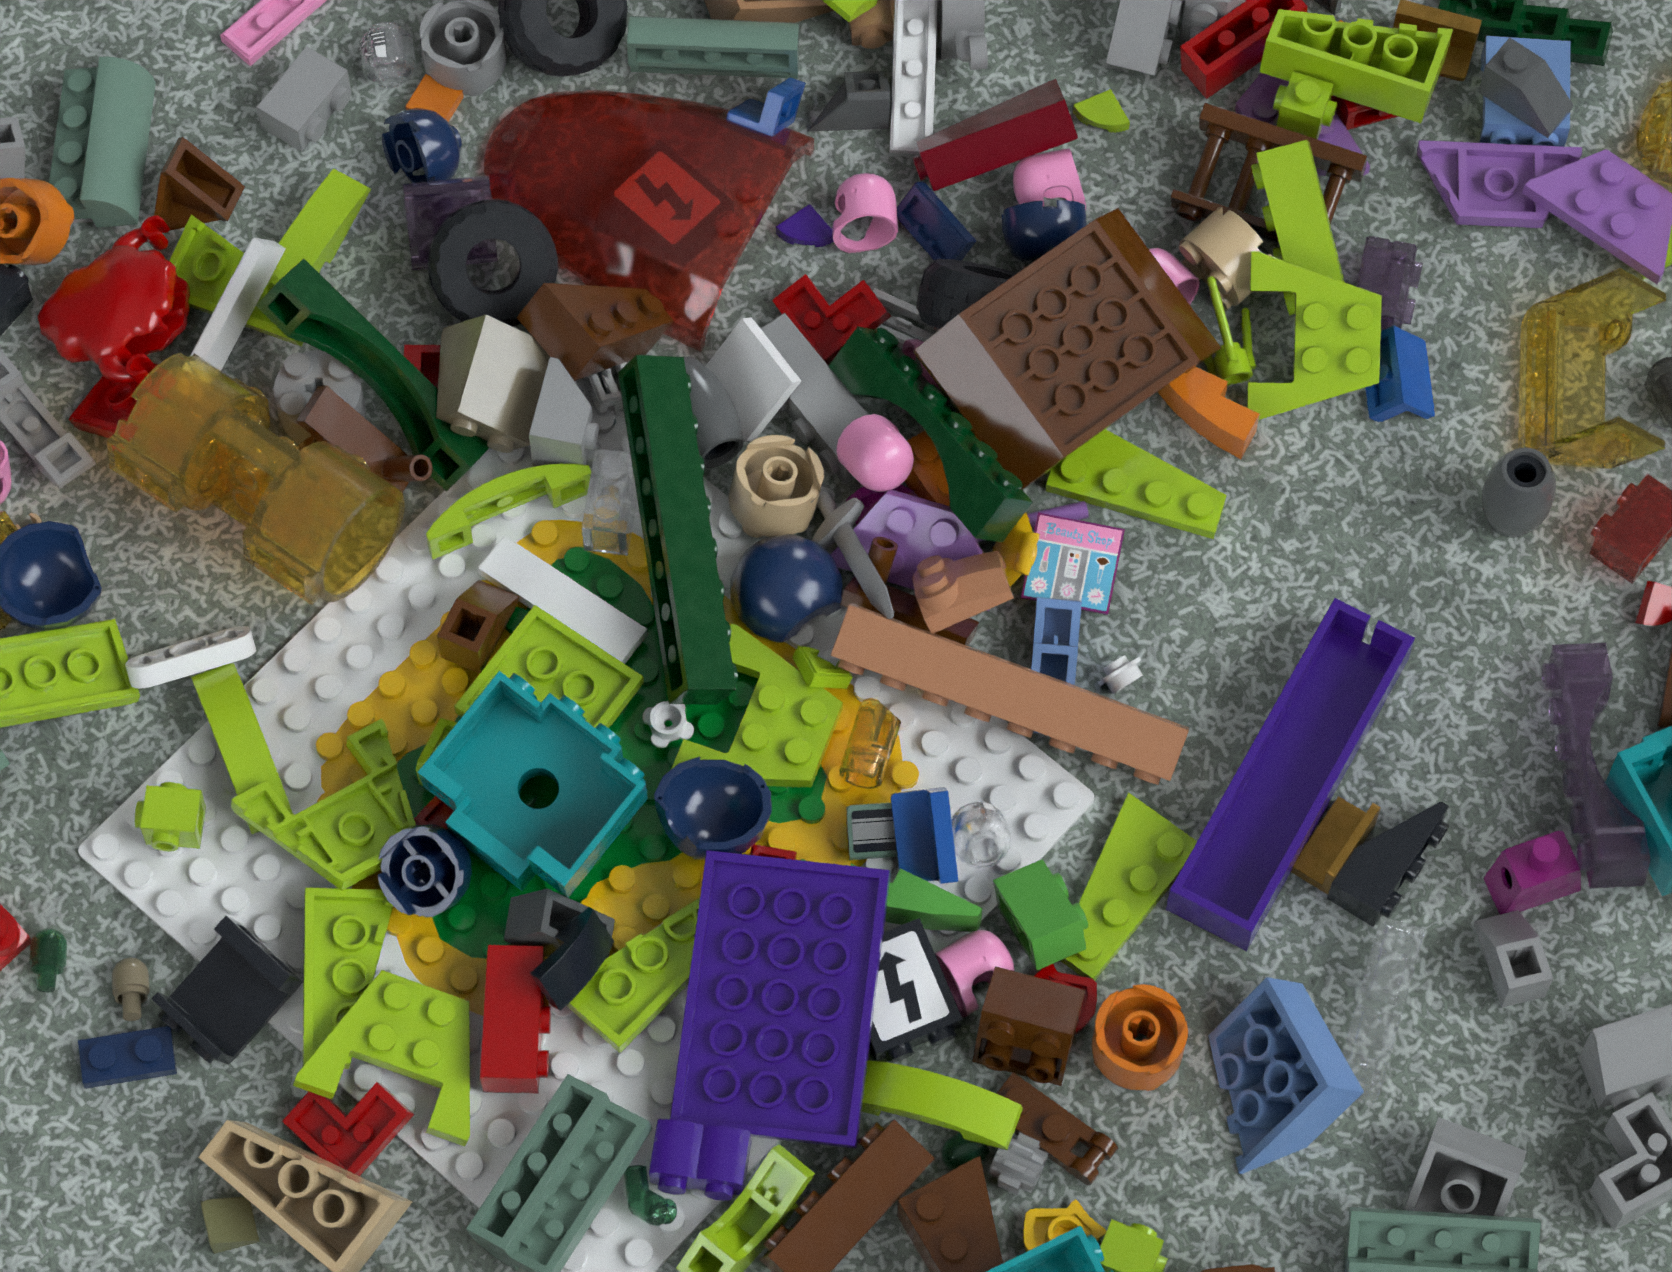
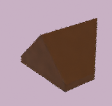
M180 137L160 173L154 216H160L169 226L170 231L185 228L191 214L203 223L218 220L226 222L229 220L245 186L184 137Z

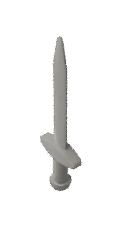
M822 484L816 508H819L825 520L815 533L812 541L817 542L823 549L836 542L870 603L887 619H892L894 612L887 587L852 529L864 508V504L857 498H852L838 507L834 501V491L830 486Z

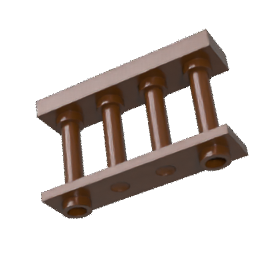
M1204 103L1199 117V128L1205 131V136L1208 139L1188 194L1173 189L1171 207L1177 209L1176 214L1180 217L1194 222H1200L1202 217L1207 218L1218 207H1223V215L1228 210H1231L1247 222L1260 237L1279 242L1276 230L1268 232L1265 219L1244 213L1255 184L1251 165L1259 163L1256 153L1308 140L1316 168L1327 171L1326 176L1329 177L1323 198L1330 225L1345 183H1350L1351 179L1361 182L1366 169L1367 156ZM1233 140L1245 144V149L1248 153L1229 206L1226 207L1205 200L1204 197L1223 144Z

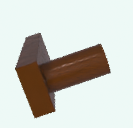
M327 385L316 388L295 421L390 501L399 500L409 482L425 481L432 474V463L427 456L407 455Z
M885 537L873 538L868 556L887 587L894 612L893 618L930 632L916 596L886 585L897 553V543ZM854 576L843 591L840 605L848 608L849 604L853 603L882 614L870 603L857 578ZM968 618L934 634L968 646L976 634L979 621Z

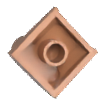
M998 551L977 554L955 561L935 555L924 559L917 565V571L912 576L915 596L931 634L1014 599L1005 572L1006 564Z

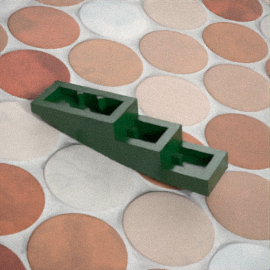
M1440 0L1438 9L1482 20L1477 41L1485 42L1486 36L1570 41V62L1605 66L1613 34L1612 22L1570 18L1569 9L1527 5L1526 0Z

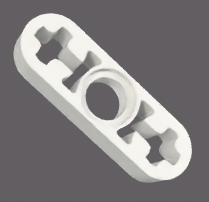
M238 626L135 656L128 660L125 666L131 687L138 689L149 688L243 660L256 652L251 628Z

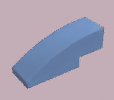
M1037 597L1031 658L1032 670L1075 685L1082 601Z

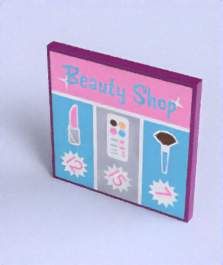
M1038 512L1034 530L1035 533L1040 534L1037 543V556L1029 575H1025L1021 599L1037 601V597L1079 600L1082 601V611L1108 615L1125 529Z

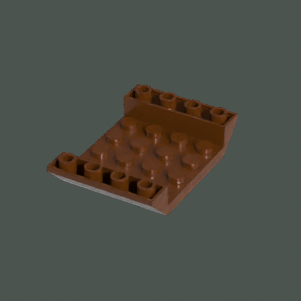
M1119 208L1096 218L962 311L918 346L913 353L948 398L957 413L965 417L972 424L973 428L971 431L979 441L986 443L997 453L998 457L996 460L1005 470L1013 473L1021 480L1023 484L1021 489L1023 490L1053 469L1065 457L1183 373H1188L1219 351L1221 346Z

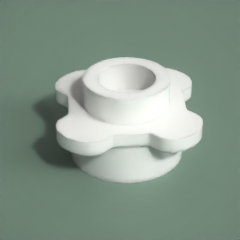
M1126 655L1104 667L1103 671L1106 677L1098 682L1099 686L1106 683L1112 694L1142 677L1143 674L1136 665L1142 661L1140 656L1129 662Z
M663 701L654 707L647 708L643 713V722L649 725L652 732L651 743L657 748H665L669 742L677 739L688 740L694 733L693 725L686 720L685 704H669L668 701ZM669 720L673 724L670 727H666L664 722Z

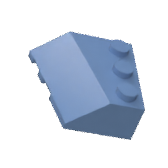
M1266 977L1208 1035L1219 1087L1229 1090L1234 1113L1226 1118L1230 1134L1239 1133L1243 1155L1235 1158L1239 1174L1246 1173L1307 1148L1364 1093L1302 983Z

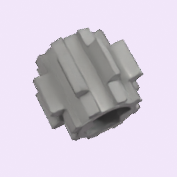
M1019 1133L1017 1139L1012 1137L1008 1150L998 1148L989 1170L990 1175L998 1178L997 1186L1018 1195L1020 1188L1027 1192H1032L1048 1158V1153L1039 1149L1040 1141Z

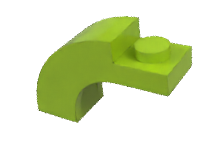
M780 1144L773 1147L734 1203L717 1221L698 1234L676 1269L680 1272H744L765 1248L763 1245L765 1240L781 1224L785 1225L794 1213L795 1208L798 1206L796 1201L815 1173Z

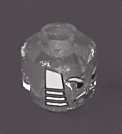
M393 22L374 24L361 37L359 51L361 70L365 78L378 83L382 88H395L400 86L403 80L408 79L414 73L416 68L414 40L411 34L401 28L399 24Z
M982 801L971 802L960 807L953 814L951 819L955 854L966 866L975 869L991 868L999 864L1008 855L1011 847V833L1002 812L994 805Z

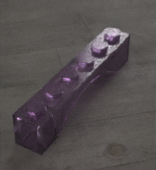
M1606 642L1552 645L1549 663H1543L1542 665L1544 690H1551L1552 698L1549 700L1550 724L1557 725L1559 731L1555 742L1556 756L1558 761H1565L1566 766L1562 779L1565 797H1572L1573 806L1570 808V827L1572 833H1579L1580 843L1577 845L1578 868L1580 871L1586 870L1590 889L1645 886L1651 859L1643 821L1626 809L1609 790L1597 769L1591 750L1590 732L1596 719L1608 704L1613 679Z

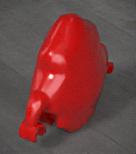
M156 215L147 218L141 227L119 237L111 249L99 255L89 265L70 272L63 279L57 290L42 305L37 316L41 334L55 344L60 356L71 363L94 361L106 379L121 384L135 382L142 389L150 388L154 384V379L147 371L155 370L156 366L147 355L164 350L186 329L187 316L190 310L188 302L190 287L188 283L178 277L176 267L166 260L161 252L157 251L167 248L169 243L162 233H168L170 228L160 216ZM146 242H149L153 247V250L138 251Z

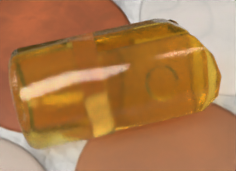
M868 698L859 706L839 768V775L842 778L846 772V782L865 789H875L882 785L901 725V721L879 700Z

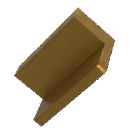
M1400 0L1393 28H1399V24L1403 23L1417 25V31L1437 33L1438 28L1453 29L1445 62L1439 76L1464 81L1482 20L1407 0Z
M1338 796L1301 851L1291 873L1328 895L1333 880L1354 849L1364 843L1376 825L1381 807L1372 803L1368 811L1364 812Z

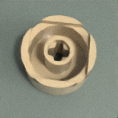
M1218 207L1180 241L1179 250L1185 258L1181 263L1207 285L1208 277L1213 276L1216 279L1224 310L1227 311L1231 306L1239 305L1253 292L1250 291L1251 251L1260 252L1258 247L1263 241L1239 215L1231 210H1228L1223 215V207Z
M783 435L762 436L750 442L746 450L739 455L729 490V506L735 518L742 524L743 531L751 537L759 538L762 536L771 537L801 533L808 529L813 518L824 480V470L817 454L809 447H807L806 451L795 445V439Z

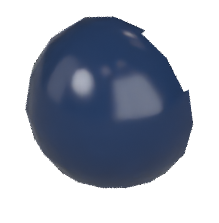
M53 521L28 524L8 535L1 543L0 607L3 612L21 625L43 631L67 628L86 617L100 599L102 587L90 565L79 530L73 525Z
M796 535L771 536L756 542L742 554L730 579V601L739 620L756 635L776 643H783L795 636L800 628L814 617L821 614L827 617L842 607L840 605L843 594L842 576L833 557L817 542Z
M700 757L679 763L662 777L654 793L656 811L666 834L679 850L687 856L698 860H705L706 850L736 854L745 853L761 839L772 813L771 792L762 776L746 764L742 766L726 760H700Z

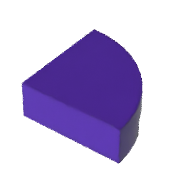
M810 204L776 226V234L782 240L792 245L797 243L823 247L834 242L832 229Z

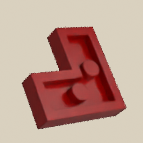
M806 274L772 300L781 314L785 313L827 365L831 364L857 326L875 330L892 317L864 279L831 305H829Z
M376 1082L348 1115L329 1098L308 1091L282 1122L320 1158L361 1176L414 1114L383 1084Z

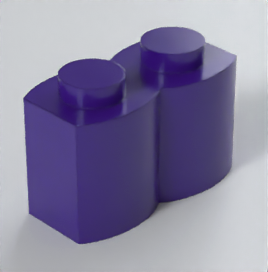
M657 1119L649 1168L650 1182L658 1185V1190L668 1194L681 1195L685 1194L686 1189H699L705 1191L704 1195L708 1198L721 1201L731 1200L733 1195H740L745 1188L752 1143L751 1132L730 1126L701 1125L682 1120Z

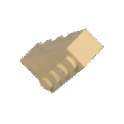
M226 1120L198 1157L332 1272H359L412 1203V1201L247 1122Z

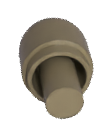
M133 957L120 960L112 971V993L115 1001L122 1005L123 1019L126 1021H136L141 1018V1003L148 999V994L150 993L148 969L141 960Z

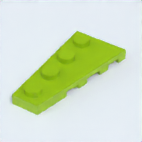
M1106 429L1051 469L1045 490L1046 492L1078 501H1085L1088 504L1211 539L1215 537L1227 497L1226 494Z

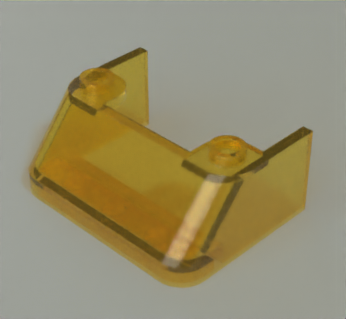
M1618 268L1537 302L1527 310L1521 322L1518 448H1532L1541 452L1548 459L1550 465L1612 469L1665 449V440L1619 416L1605 421L1606 356L1620 350L1628 343L1632 332L1633 314L1665 302V292Z

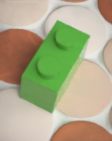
M1043 859L993 880L998 909L1036 970L1086 949L1083 931L1089 927L1086 915L1079 903L1071 904L1068 899V889L1062 876L1059 873L1052 875Z

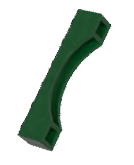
M302 259L282 277L256 305L287 337L307 343L328 353L363 379L384 401L398 421L409 442L412 454L425 455L430 459L432 463L431 477L446 492L489 449L487 446L488 441L477 436L469 437L457 434L450 429L451 424L436 418L438 389L305 259Z
M857 326L833 359L829 368L853 395L889 400L905 409L915 418L933 441L943 463L949 488L950 509L976 539L1003 542L1033 503L1021 489L1023 487L1021 480L999 464L996 460L998 457L997 453L989 445L979 441L971 431L973 428L972 424L965 417L952 410L946 403L948 398L941 389L930 384L922 375L923 368L897 346L899 341L892 333L883 328L874 330Z

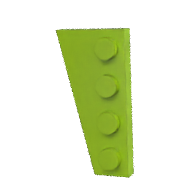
M192 214L169 261L176 267L178 277L184 279L190 287L189 307L212 315L244 252ZM272 274L257 304L280 280L275 274ZM255 306L245 327L302 347L303 342L287 337Z
M1129 792L1079 901L1089 926L1083 930L1086 949L1060 960L1080 976L1091 978L1094 981L1175 882L1197 843L1194 838Z
M305 888L302 1067L374 979L393 905L387 901L382 889H345L341 891L339 888ZM348 1057L344 1069L350 1068L352 1057Z
M700 898L664 919L663 924L647 934H639L626 942L624 948L607 957L592 979L567 1005L570 1010L619 1053L688 985Z

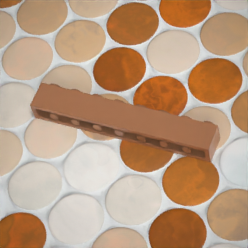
M853 603L848 606L830 655L840 659L837 666L849 672L863 675L864 670L868 669L882 674L879 682L887 686L905 691L907 684L924 690L922 698L946 707L949 700L965 705L964 713L971 717L989 722L993 715L1009 721L1006 729L1029 738H1032L1034 731L1051 737L1049 745L1069 753H1074L1076 747L1093 752L1092 761L1113 769L1117 768L1119 762L1136 768L1133 776L1159 785L1161 778L1171 781L1189 732V727L943 636L931 634L929 631L894 618L887 619L883 614Z

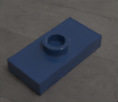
M924 181L915 182L897 206V219L933 260L954 259L962 261L976 243V239Z

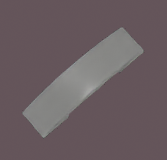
M0 349V424L31 462L60 489L96 465L95 460L70 431L67 433L26 385L22 374Z

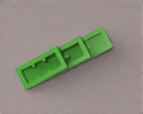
M900 868L893 883L889 885L885 922L903 925L920 918L924 929L972 932L978 931L981 925L983 908Z

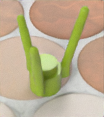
M1210 276L1207 278V283L1223 345L1215 353L1214 359L1210 356L1204 363L1209 373L1228 381L1227 386L1243 383L1252 378V369L1257 367L1252 349L1250 310L1245 307L1241 311L1243 348H1241L1238 342H1233L1216 279Z

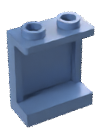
M1486 36L1481 54V71L1483 73L1486 64L1509 37ZM1510 37L1546 61L1570 99V41ZM1483 96V124L1480 132V143L1565 147L1570 130V113L1547 138Z

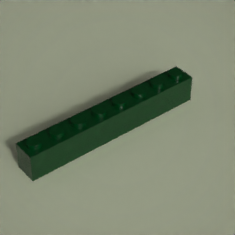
M635 355L618 372L668 702L669 704L717 705L737 690L738 672L736 665L732 662L729 644L731 628L725 619L723 606L724 585L722 580L719 579L716 562L718 547L715 538L712 537L709 518L711 503L705 493L703 481L704 460L699 455L696 437L698 421L693 414L690 399L691 378L686 373L684 357Z

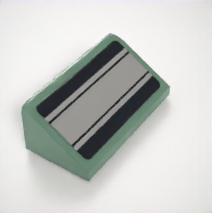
M891 803L847 806L846 824L849 860L897 857Z

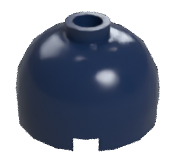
M422 108L405 110L385 119L384 124H390L389 131L382 134L385 157L394 174L401 168L413 184V187L406 189L409 194L419 197L440 188L452 179L459 166L460 148L462 146L461 136L453 125H450L437 112ZM421 168L424 169L425 175H413V171Z
M1057 200V207L1043 206V201L1018 204L1003 210L1004 214H1001L1002 230L1007 248L1012 256L1027 264L1033 263L1087 225L1085 205L1068 200Z
M435 824L410 826L391 836L380 850L379 859H382V873L378 874L379 886L387 901L401 913L407 915L416 914L424 917L436 916L456 905L469 888L472 875L470 855L462 840L449 829Z

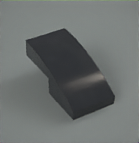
M590 907L585 909L555 936L560 947L530 972L550 1005L559 1011L567 1006L592 979L614 943V940L594 909Z

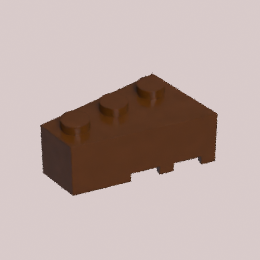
M543 283L517 316V319L547 354L561 361L574 381L628 362L635 355H646L674 321L664 310L661 301L651 295L647 289Z
M980 1156L898 1200L897 1217L930 1272H986L1003 1264Z

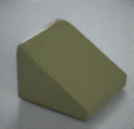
M245 1197L208 1199L200 1202L209 1243L214 1254L260 1242L251 1202Z

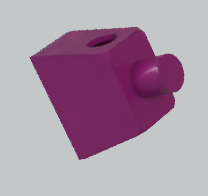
M1555 831L1505 849L1483 878L1499 915L1518 910L1522 912L1581 891V869L1563 831ZM1512 878V887L1509 886L1507 879Z

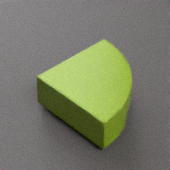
M1111 89L1073 105V114L1080 122L1087 126L1090 124L1097 128L1107 129L1111 133L1129 129L1130 121Z
M805 646L797 647L792 658L808 687L848 688L853 676L849 671L837 666L839 661L835 666L817 656L820 650Z

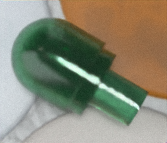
M45 928L38 931L31 940L29 964L31 965V971L38 974L37 990L45 993L53 992L56 987V975L63 973L66 966L67 941L60 931L53 928Z
M958 1132L944 1143L941 1157L945 1166L952 1171L980 1156L982 1162L986 1159L985 1156L990 1153V1150L987 1147L988 1145L966 1140Z

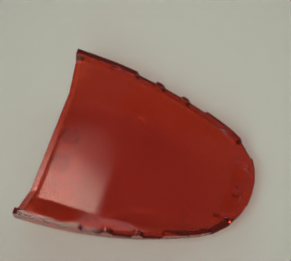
M602 90L553 92L526 101L501 120L486 146L484 179L492 199L509 201L520 205L542 221L553 239L558 257V266L562 270L564 268L568 269L584 281L585 285L647 289L651 295L661 301L664 310L674 320L664 334L701 352L705 346L706 334L725 283L792 164L804 154L812 155L814 151V138L789 128H784L771 137L727 120L726 117L730 109L696 101Z

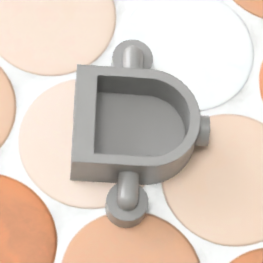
M937 0V28L941 60L958 58L960 61L969 62L970 70L987 69V41L984 35L985 1Z

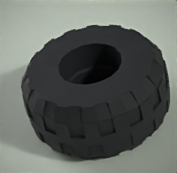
M499 0L500 29L503 28L504 37L510 51L525 66L550 76H575L589 72L602 65L618 49V45L622 37H624L627 27V0H575L578 4L580 17L578 26L570 37L561 36L553 30L548 22L546 13L548 0Z
M497 199L472 202L449 215L435 233L428 255V275L437 299L452 316L462 322L488 315L512 327L521 324L517 316L543 283H556L558 272V257L555 244L542 221L520 205ZM495 238L506 241L514 247L519 256L520 267L518 275L511 284L502 289L487 290L480 288L471 281L467 274L466 260L468 253L474 245L483 240Z
M936 259L924 269L918 291L916 309L919 312L921 321L929 326L941 329L962 311L1017 273L968 261Z

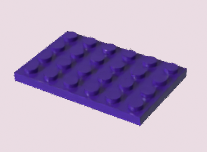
M706 850L670 1119L701 1125L741 1128L750 1131L751 1137L857 1148L891 877L890 870Z

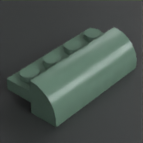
M630 16L627 34L628 66H630L631 72L769 78L791 77L798 79L800 24L795 22Z
M99 57L98 67L67 69L64 71L49 183L61 192L66 202L73 208L74 220L91 218L97 228L138 225L156 82L145 68L132 61L116 57Z
M567 1074L466 1228L467 1232L487 1252L516 1271L522 1268L527 1272H561L653 1128L650 1122L611 1102L607 1093Z
M1349 1207L1347 1248L1344 1249V1272H1539L1538 1255L1541 1222L1536 1218Z

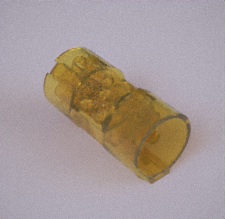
M180 352L157 365L133 392L131 397L136 399L137 403L128 420H119L116 432L107 440L109 468L175 513L183 506L190 510L198 511L214 505L247 527L242 532L244 560L310 605H313L319 598L326 602H336L357 590L380 565L391 548L402 523L405 509L402 491L371 471L370 467L360 456L350 454L339 446H334L325 441L313 443L300 451L289 438L285 436L279 437L268 430L270 427L269 400L259 389L249 387L237 378H231L195 353L193 356L187 357Z

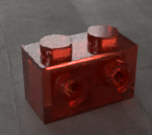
M1649 474L1644 477L1638 486L1630 483L1616 502L1620 506L1612 517L1605 513L1591 531V535L1595 539L1589 554L1631 584L1635 582L1672 537V490Z

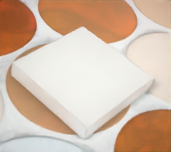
M752 317L740 320L706 365L723 384L733 401L745 442L753 441L760 435L801 382L800 378Z

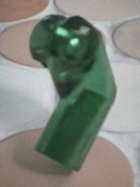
M629 1166L624 1173L627 1204L630 1212L653 1226L671 1224L677 1216L675 1202L671 1199H664L662 1196L649 1190L646 1166Z

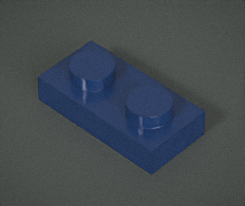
M169 1026L78 1040L82 1083L85 1089L177 1074L173 1034Z

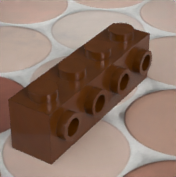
M895 1119L886 1123L883 1127L876 1122L858 1140V1143L863 1147L852 1160L844 1156L828 1172L826 1176L832 1182L819 1195L815 1190L811 1191L795 1208V1211L800 1215L788 1229L781 1224L765 1240L763 1245L768 1251L759 1260L771 1272H831L935 1158Z

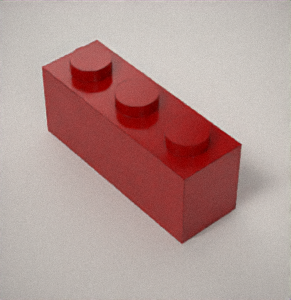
M1303 0L1245 1L1180 46L1181 70L1201 94L1208 99L1262 61L1266 39L1278 9L1307 12V5Z
M488 945L480 1069L483 1092L539 1094L540 1078H548L549 1050H541L542 1034H550L551 1006H544V994L530 974L545 960L544 946Z

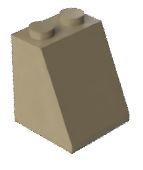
M488 315L479 316L443 328L440 343L436 418L451 424L450 429L457 434L469 437L477 436L488 441L487 446L498 452L512 453L515 449L530 446L529 432L550 356L533 336Z

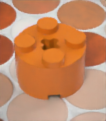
M13 177L0 179V264H47L65 246L71 224L74 221V211L70 204L66 202L61 192L52 184L40 179Z
M1146 984L1133 985V988L1120 992L1116 991L1109 995L1098 1010L1092 1037V1053L1097 1068L1108 1080L1130 1090L1151 1091L1167 1082L1176 1073L1182 1062L1188 1038L1187 1021L1181 1011V1006L1165 990ZM1138 1034L1146 1036V1039L1142 1041L1135 1040Z

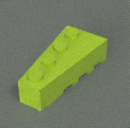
M1278 9L1266 39L1259 72L1286 81H1290L1293 71L1334 84L1333 96L1422 123L1445 62L1453 29L1438 28L1437 33L1417 31V25L1400 23L1399 28L1373 26L1374 20L1357 18V21L1347 23L1336 21L1334 15Z

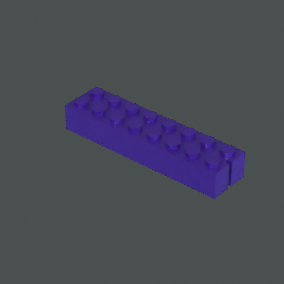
M1334 598L1169 891L1167 911L1245 951L1249 949L1290 875L1297 858L1311 837L1409 660L1415 637L1378 620L1369 645L1363 642L1371 616Z

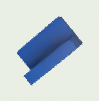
M790 77L768 91L765 103L754 99H747L728 111L726 120L773 137L794 123L806 83Z
M1394 325L1381 331L1379 383L1365 387L1370 419L1383 422L1405 411H1409L1424 419L1435 416L1426 342Z
M945 787L891 794L890 800L899 870L901 868L926 881L938 880L940 884L959 882L948 790Z

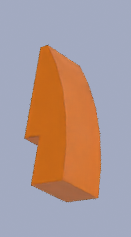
M1195 367L1158 391L1169 407L1193 430L1217 447L1242 459L1256 433L1260 414L1225 398L1228 381Z

